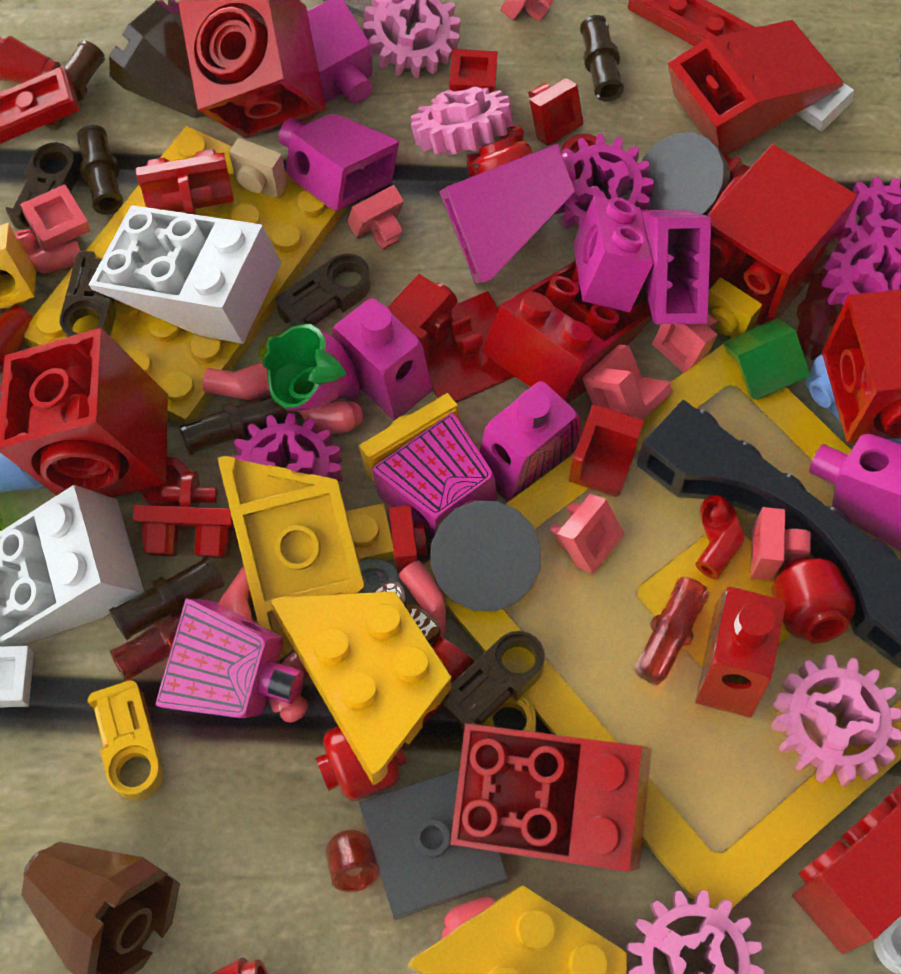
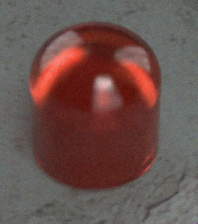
M348 829L338 832L329 840L325 853L331 881L336 889L343 892H357L369 887L377 879L379 870L371 841L365 833L359 830ZM354 868H363L357 876H350L345 873Z

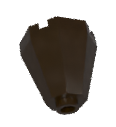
M162 0L155 1L128 24L122 36L129 42L124 51L115 46L109 56V76L125 90L192 118L203 117L205 114L197 109L179 4L175 0H168V5Z

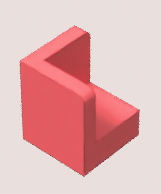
M619 344L582 377L592 404L644 420L673 392L669 381L641 376L628 345Z

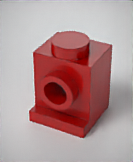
M418 274L389 304L388 309L391 314L422 343L426 363L430 361L429 347L434 342H441L450 332V323L453 322L452 309L457 305L458 300L454 292L446 285L434 283Z

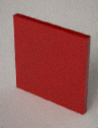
M488 291L458 303L452 309L453 322L450 323V332L441 342H434L429 347L430 361L427 363L432 390L437 398L448 393L458 403L515 378L514 375L481 352L498 312V307Z

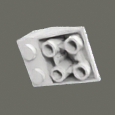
M131 205L89 286L92 290L198 336L244 344L278 272L281 261L261 224Z
M73 485L0 532V647L20 646L101 619L110 614L109 609L112 607H117L144 592L117 499Z

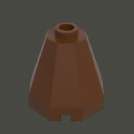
M57 842L46 849L38 851L28 861L24 869L21 895L67 970L73 974H135L145 966L153 952L142 949L152 932L155 930L163 938L173 923L180 883L143 857Z

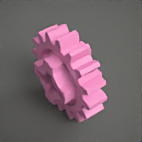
M372 0L371 7H365L363 33L369 41L371 55L380 53L379 66L382 69L390 63L396 65V76H400L404 69L408 68L411 69L414 78H419L420 69L426 67L432 75L435 74L438 61L448 65L452 50L458 47L461 20L458 17H453L456 5L454 2L442 4V0Z
M472 87L462 91L453 92L448 90L436 96V99L431 100V106L419 107V114L412 115V123H410L415 145H420L421 151L425 152L433 149L436 155L442 152L450 155L466 150L476 152L479 150L478 148L494 143L493 136H504L507 134L506 128L513 126V115L508 95L503 96L500 90L489 93V88Z
M827 655L820 665V670L811 660H808L798 670L800 677L790 673L782 683V687L787 693H779L773 700L772 706L784 712V714L777 716L771 723L772 730L787 733L788 737L778 748L781 753L792 750L797 751L800 757L796 762L795 769L799 772L809 764L817 767V782L823 783L830 777L832 772H836L841 786H848L855 780L856 771L860 777L867 781L878 773L877 765L885 767L896 757L889 747H896L901 742V731L891 726L901 720V709L889 708L887 703L896 693L894 687L879 690L875 685L880 673L878 670L873 669L866 676L858 673V659L851 658L844 668H838L834 656ZM820 686H832V690L825 695L815 691L811 696L806 694ZM831 711L839 714V724L844 726V728L835 725L836 716L830 713ZM850 744L861 747L863 744L869 745L867 750L859 754L843 756V751Z
M682 891L673 892V908L669 910L658 900L653 901L650 906L656 919L652 923L636 919L634 923L636 928L644 934L642 943L632 942L627 943L626 950L640 956V964L627 970L628 974H655L653 966L654 947L665 954L669 974H684L687 963L679 956L680 951L683 947L695 949L699 946L700 942H703L705 947L701 957L709 964L704 973L693 970L690 974H764L763 969L751 965L749 955L763 949L761 942L745 941L742 935L751 925L749 918H740L732 922L728 918L732 902L727 899L717 904L715 909L710 908L708 891H698L693 905H688ZM685 916H699L703 918L701 923H698L694 932L678 935L666 927L674 920ZM724 933L727 935L734 951V971L724 964L720 944L725 937Z

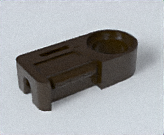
M58 142L47 143L33 153L24 171L27 181L14 207H6V212L15 228L33 231L23 214L20 204L64 184L70 193L72 192L79 177V167L72 150L65 144ZM63 160L67 162V166L58 173L50 174L44 172L45 166L52 161Z
M81 251L75 258L60 314V326L66 338L80 334L73 331V326L78 319L84 316L97 317L99 324L95 329L102 328L111 336L116 316V310L113 305L115 299L92 290L89 286L102 261L101 258L96 257L94 251Z
M345 253L335 256L277 296L276 305L279 317L285 323L291 322L292 327L305 324L314 326L338 308L344 313L364 299L369 293V267L363 258L355 254ZM343 271H354L361 276V280L351 287L340 286L334 281L335 277Z
M513 631L503 635L451 684V690L441 702L442 711L450 719L456 718L460 723L461 730L464 732L465 723L482 725L511 696L517 701L542 675L545 655L541 642L534 635L524 631ZM514 647H523L533 654L535 663L527 672L513 673L506 669L502 663V657L505 652Z

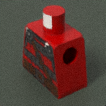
M735 587L726 588L715 604L695 699L696 704L748 718L753 716L773 675L786 606L785 601ZM728 674L741 675L746 684L729 682L723 676Z

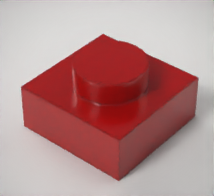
M453 49L449 90L454 92L479 87L481 89L489 88V93L495 92L498 51Z
M411 505L389 507L398 578L399 573L405 567L417 561V556L427 555L424 523L413 524Z

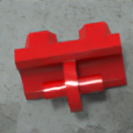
M214 149L198 151L192 158L169 161L165 157L148 160L146 166L136 168V176L146 208L173 212L184 211L187 214L197 215L196 209L235 202L224 152L216 153Z
M184 471L180 486L163 485L162 501L179 502L180 507L134 505L133 521L142 525L144 553L152 556H177L179 529H196L195 556L227 558L232 531H235L230 509L199 507V503H217V487H200L197 471Z

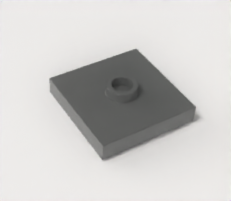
M459 769L359 802L394 920L508 881L499 852L450 845Z

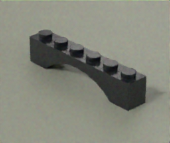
M683 399L643 441L636 466L678 498L706 499L710 496L720 495L726 498L729 504L759 515L762 507L785 509V530L802 529L810 531V553L815 559L821 558L832 561L841 570L855 598L856 611L850 620L853 633L900 669L901 561L897 559L894 551L885 543L870 539L854 527L842 511L832 506H826L807 492L802 482L795 476L780 472L764 460L760 452L752 444L743 440H737L721 428L717 420L709 412L703 409H696Z

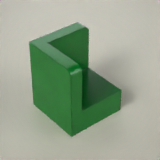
M779 318L723 343L726 353L738 362L748 393L755 400L811 376L796 330Z

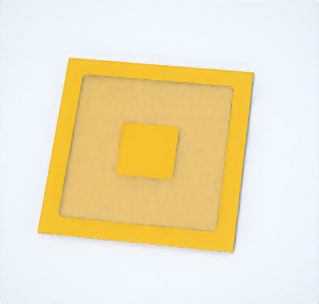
M722 344L670 382L673 392L644 419L639 443L621 494L618 497L569 482L573 455H571L505 504L517 509L533 525L541 545L540 570L532 588L517 603L497 611H474L453 602L443 591L446 596V608L484 653L503 635L513 631L528 632L541 642L545 655L542 675L522 696L530 701L535 714L553 735L652 748L643 842L693 901L698 891H708L709 907L713 909L724 899L732 902V908L901 760L900 742L896 747H889L896 757L885 767L877 765L878 773L871 779L865 781L856 771L855 780L848 786H841L836 772H832L830 777L823 783L817 782V767L809 764L799 772L795 769L796 762L800 757L797 751L792 750L781 753L778 748L788 736L786 732L772 730L771 723L777 716L784 714V712L772 706L773 700L779 693H787L782 687V683L790 673L800 677L798 670L808 660H811L820 670V665L827 655L834 656L838 668H844L851 658L858 659V673L866 676L873 669L878 670L880 673L875 685L879 690L894 687L896 693L887 703L889 708L901 709V668L896 667L856 636L852 631L850 622L849 627L841 636L825 643H812L805 639L796 638L786 630L782 622L773 675L751 718L695 703L716 602L727 587H735L772 597L771 588L785 565H781L773 581L750 579L752 527L758 515L733 505L744 533V542L718 579H711L702 574L697 569L695 563L709 544L700 513V506L705 499L678 498L637 467L643 441L684 399L696 409H703L709 412L717 420L719 426L737 440H743L752 444L760 452L762 458L780 472L789 473L799 479L806 491L826 506H832L835 485L809 473L812 460L822 444L848 455L852 451L787 387L760 399H753L748 393L738 362L726 353ZM589 494L607 499L625 534L594 574L577 568L568 551L558 545L550 531V527L553 524L563 527L569 520L570 515L566 509L569 504L581 505ZM852 524L854 527H856L870 539L883 542L882 540L876 538L870 533ZM885 543L894 551L897 559L901 561V551ZM811 553L804 555V557L815 559ZM430 559L423 565L437 583L431 568ZM514 647L505 652L502 657V663L506 669L513 673H524L533 667L535 658L529 650L523 647ZM728 674L723 676L729 682L746 684L741 675ZM820 686L806 694L811 696L815 691L825 695L832 690V686ZM831 711L830 713L836 716L835 725L844 728V726L839 724V714ZM901 720L891 727L901 731ZM850 744L843 751V756L859 754L867 750L869 745L863 744L861 747Z

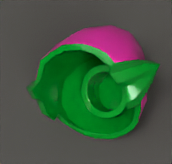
M311 324L290 327L279 337H269L266 343V354L262 359L263 368L268 370L267 380L271 396L283 408L289 411L317 409L336 399H355L359 396L360 383L355 365L343 345L324 331Z

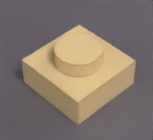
M238 137L229 151L236 182L251 192H262L278 199L287 186L282 154Z

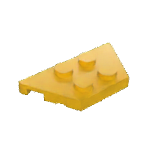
M229 456L218 457L259 625L283 638V647L278 661L280 662L294 648L273 614L272 600L282 597L358 594L365 588L339 481L314 474L299 473L272 465L266 466L238 460Z
M396 592L282 597L272 600L271 605L274 616L371 783L375 785L381 782L388 773L387 765L405 742L411 743L423 727V719L426 714L435 710L451 690L450 674Z
M521 885L495 901L493 905L459 925L453 932L425 951H421L413 956L407 966L419 974H626L627 952Z

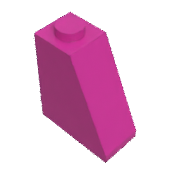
M558 143L439 191L475 284L492 279L575 192L572 181L576 180L573 163L566 152L561 153Z
M641 210L653 260V266L643 284L653 322L655 324L707 323L711 217L690 210Z

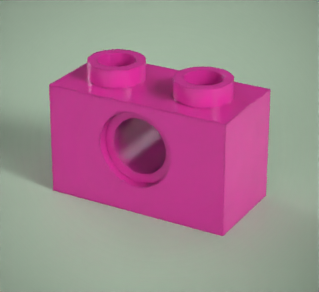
M593 196L573 243L582 301L630 312L653 266L640 207L622 198L606 199Z

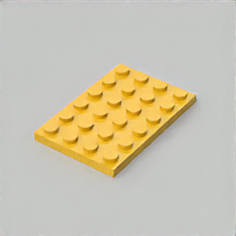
M188 126L184 127L160 158L165 157L169 161L192 158L198 151L214 149L216 153L224 152L235 201L196 209L197 215L263 225L281 261V265L244 344L198 336L132 306L114 300L113 305L116 310V316L110 337L168 394L167 418L178 424L187 423L199 417L214 396V394L203 391V377L207 368L231 371L276 309L277 296L294 284L346 211V207L334 211L288 177L286 171L287 186L278 199L262 192L254 193L245 189L235 180L229 154L232 146ZM139 185L86 251H94L97 258L103 259L104 253L108 250L131 205L145 207ZM73 267L33 316L24 334L25 345L32 348L66 338L60 326V314ZM84 316L75 322L73 331L84 333L94 330L99 324V319L94 316Z

